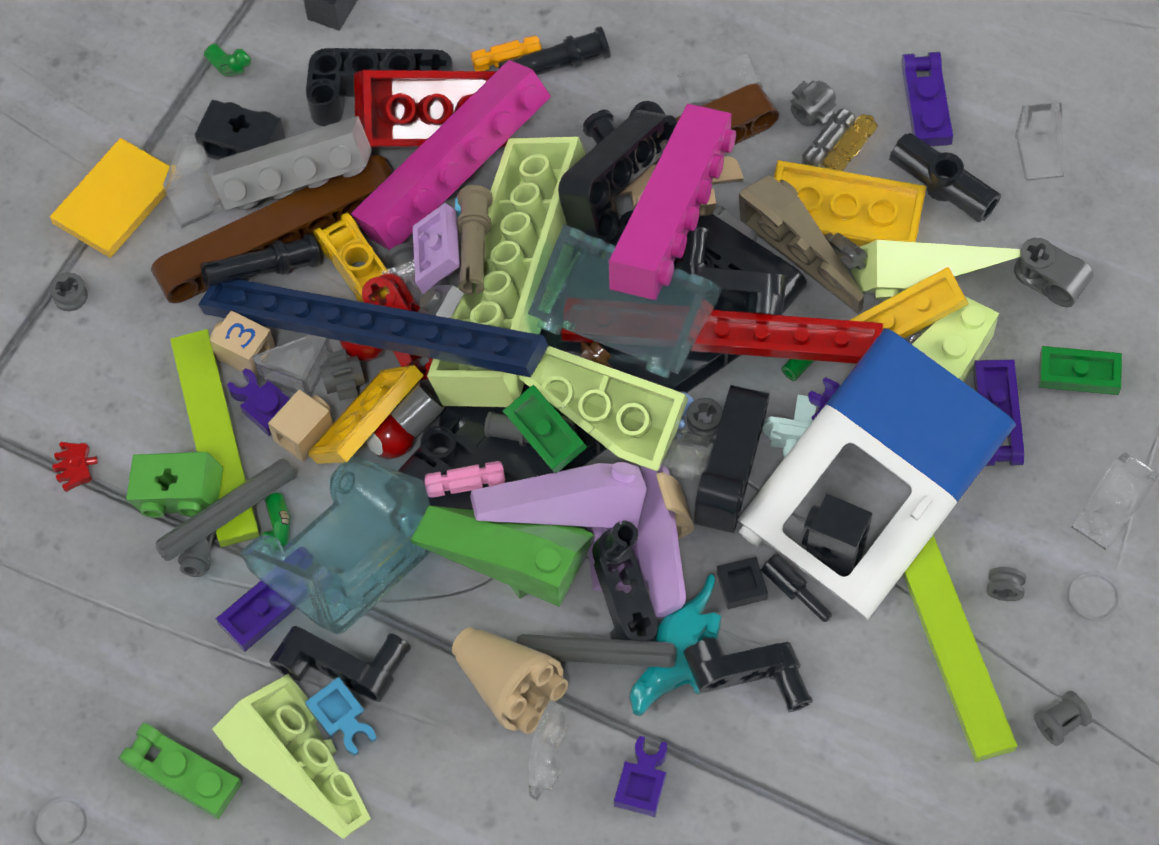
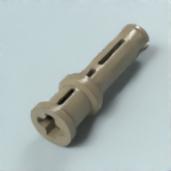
M469 185L459 191L457 198L458 204L461 207V214L456 220L457 230L462 235L458 287L464 294L473 295V283H476L477 294L484 290L485 236L490 232L492 225L491 218L488 216V208L492 204V193L484 186Z

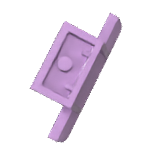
M444 203L413 225L415 283L423 294L432 286L448 285L447 276L460 267L456 210L447 203Z
M661 464L658 472L643 466L639 467L647 490L637 527L638 540L631 546L646 589L649 588L650 600L656 617H665L679 610L686 600L675 513L666 509L656 474L661 472L669 474L668 468ZM586 527V531L595 534V539L588 551L593 591H602L594 568L595 562L592 555V547L605 531L612 528ZM622 564L614 570H609V572L612 573L618 570V573H620L625 568V565ZM620 579L615 589L617 592L624 591V593H629L632 587L630 585H623Z

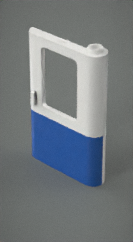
M885 328L737 519V522L742 526L738 533L756 547L761 542L771 546L869 620L1015 428L1016 423L1004 411L897 333ZM847 444H853L907 483L911 488V495L851 574L842 577L786 536L782 529L785 522L841 449Z

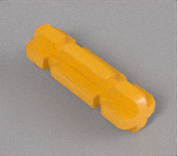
M533 35L523 38V42L520 43L517 39L489 47L490 51H485V48L473 51L471 53V62L475 71H485L490 69V65H494L497 68L498 62L511 60L541 50L542 47L538 36Z

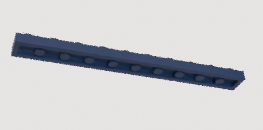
M244 280L228 281L209 287L198 304L206 315L226 318L229 312L233 311L262 326L530 378L548 348L544 335Z

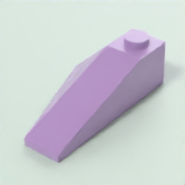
M616 462L614 464L597 463L560 471L557 474L550 473L475 489L471 491L470 498L476 521L613 528L618 522L621 525L623 521H629L637 528L647 487L637 465H631L626 462Z

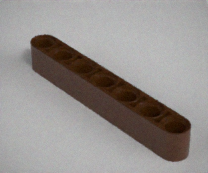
M375 155L369 157L366 167L359 174L351 177L338 175L329 178L328 182L319 187H305L162 255L153 262L151 272L170 303L175 304L187 301L207 291L209 288L205 286V282L202 279L201 263L266 249L277 240L286 243L303 239L304 234L311 233L314 236L313 231L317 228L324 230L340 221L341 215L348 212L351 215L393 171L383 156Z

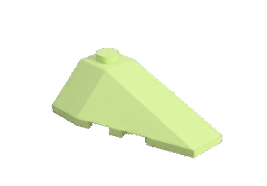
M875 240L860 247L868 255L863 261L866 266L861 270L855 267L851 272L862 293H875V299L887 300L948 266L953 275L957 277L1020 257V249Z
M550 346L546 349L531 378L519 376V379L529 387L534 384L550 404L616 456L657 472L676 435L688 402V398L684 393Z
M287 674L241 699L212 730L240 764L344 839L365 825L371 818L350 776L339 770L332 756L337 751L332 740L323 739L316 725L317 720L305 706V702L309 699L290 675Z

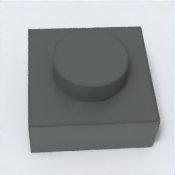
M453 284L432 286L421 297L418 312L451 318L464 293Z

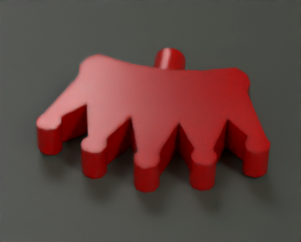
M60 442L61 450L65 451L56 452L54 457L56 461H62L53 464L52 468L54 472H62L56 475V479L59 483L68 481L62 485L64 491L68 492L92 480L88 466L98 464L97 456L88 458L90 449L86 443Z

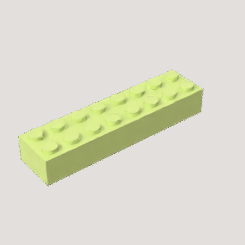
M579 137L508 139L490 191L492 193V204L488 208V216L491 218L492 225L490 232L485 236L484 290L477 294L476 283H473V295L464 294L451 316L452 319L540 334L571 235L561 206L558 187L564 173L586 155ZM433 359L427 375L443 406L508 407L521 395L524 382L519 379L520 375Z

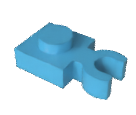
M339 677L305 702L307 709L330 738L338 732H342L345 749L350 755L355 757L359 754L358 749L352 743V739L356 734L366 735L371 743L376 741L374 730L369 725L358 723L356 718L364 713V709Z

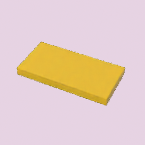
M777 161L774 178L778 182L785 180L796 189L798 197L824 236L828 232L833 235L839 232L859 247L875 240L916 242L926 186L787 161Z

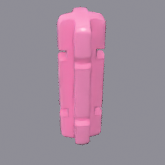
M494 461L485 463L483 468H479L478 464L447 470L445 475H441V471L425 475L424 481L428 496L433 498L444 496V491L450 490L451 494L483 488L482 484L488 483L489 486L505 483V475L502 463Z

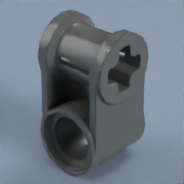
M1031 238L1023 243L1020 250V258L1014 267V274L1022 284L1048 297L1053 303L1066 308L1074 305L1093 277V271L1085 261L1066 253L1043 238ZM1040 249H1043V254H1042V256H1039V255H1038L1039 252H1040ZM1028 268L1031 269L1029 275L1026 274Z
M418 382L395 407L391 415L407 432L417 438L445 410V407Z

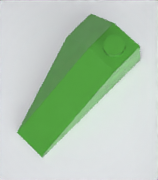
M429 506L411 538V543L560 607L595 539V534L577 526L476 521L474 510Z

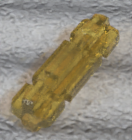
M861 114L852 124L854 128L850 127L833 147L834 152L830 151L823 160L825 168L844 171L848 166V162L852 161L868 141V138L877 130L878 124L874 121L873 116Z

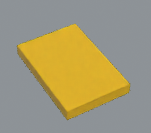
M120 137L50 215L52 224L111 259L181 179L179 172Z
M415 365L380 370L311 447L308 455L316 464L348 462L424 375Z

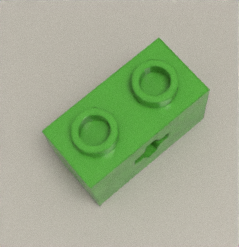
M208 452L133 454L126 500L136 507L141 515L146 517L161 518L164 517L165 513H179L183 516L193 517L219 500L223 466Z

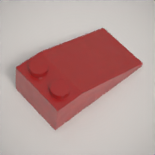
M362 70L354 73L355 117H359L371 148H419L497 71ZM507 141L501 147H506Z

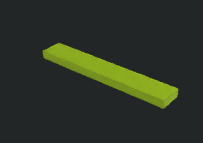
M208 329L170 338L196 450L197 452H208L223 466L220 499L245 483L246 479L216 358L210 343V334ZM250 507L216 530L220 547L260 537L253 507Z
M932 535L904 572L903 577L976 763L1016 751L1017 744L935 537Z

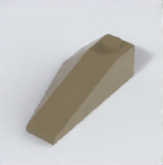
M771 175L745 187L739 193L740 221L756 231L760 238L859 314L863 309L864 295L798 197L796 189L785 180L778 182Z

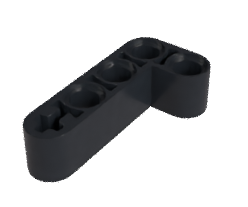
M319 49L311 55L308 66L306 97L311 119L314 123L323 127L337 123L342 119L345 97H354V73L362 70L453 71L452 59L448 53L438 49Z
M638 110L564 173L559 182L558 193L568 230L573 236L602 243H608L613 240L619 227V217L614 198L661 157L677 125L676 118L670 115Z
M730 385L707 471H703L695 501L694 524L735 533L738 523L737 519L740 516L765 421L770 393Z

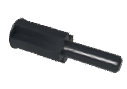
M778 553L765 562L761 572L791 600L797 597L822 622H828L831 619L832 613L806 589L807 581Z

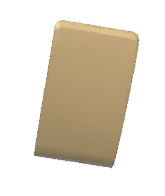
M664 472L657 473L656 477L667 510L675 513L678 539L694 530V523L683 488L669 474Z

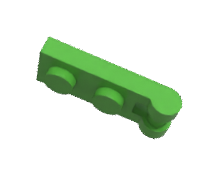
M142 723L135 733L137 739L130 748L125 747L118 759L130 769L214 818L219 819L241 787L240 779L161 734L151 725ZM151 747L160 751L153 763L144 758Z

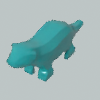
M710 574L707 576L702 591L694 599L685 603L679 610L667 615L658 625L654 642L673 643L677 648L676 664L671 668L648 667L643 675L634 683L629 695L634 715L642 716L661 696L687 684L692 686L694 693L701 694L683 652L689 646L700 642L705 636L706 639L711 637L717 639L722 616L714 612L701 614L710 600L715 585L714 575Z

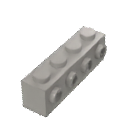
M356 116L219 159L211 179L225 210L235 207L243 210L256 205L260 199L273 196L274 199L286 197L299 187L306 185L308 188L319 187L328 182L329 178L343 175V177L357 175L366 167L372 149L360 119Z

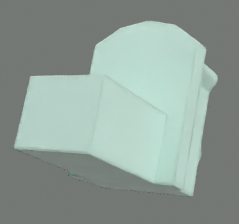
M797 396L794 420L771 416L765 419L762 429L764 434L771 440L770 446L783 448L784 458L813 422L811 417L816 412V406L809 402L808 396Z

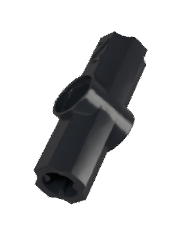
M905 133L897 141L890 153L889 160L924 183L927 193L933 199L944 202L950 201L979 222L985 221L1000 201L1001 194L966 171L962 160L957 155L948 152L940 153L912 133Z

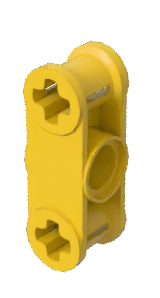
M348 212L341 215L340 221L324 230L317 228L313 231L320 249L336 267L354 293L357 301L364 302L362 289L369 279L391 273L373 251ZM356 262L365 263L363 266L360 267L351 266L353 263ZM386 286L380 292L383 299L390 293Z

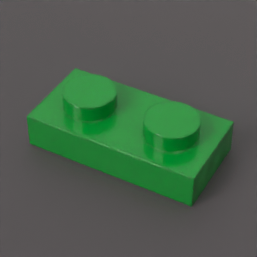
M1042 346L1040 351L1039 388L1119 395L1122 379V353Z
M534 384L503 410L505 415L556 474L587 448L584 442Z

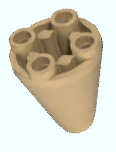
M472 627L463 630L453 642L452 653L456 656L457 663L495 718L506 729L511 731L521 730L524 734H530L539 726L542 715L548 710L552 702L562 698L568 688V681L563 678V669L560 662L547 654Z

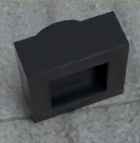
M757 557L717 566L716 573L727 609L768 599V591Z

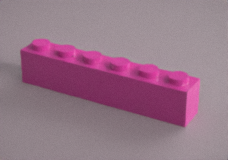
M508 60L351 213L352 217L372 241L389 251L393 247L402 244L413 233V225L441 206L551 97L535 72L528 67Z
M692 104L686 105L609 259V285L611 290L656 300L662 286L670 284L674 271V261L676 258H682L686 248V235L688 231H694L697 226L701 204L706 205L709 201L713 178L719 179L722 173L725 153H731L733 150L736 131L731 130V113Z

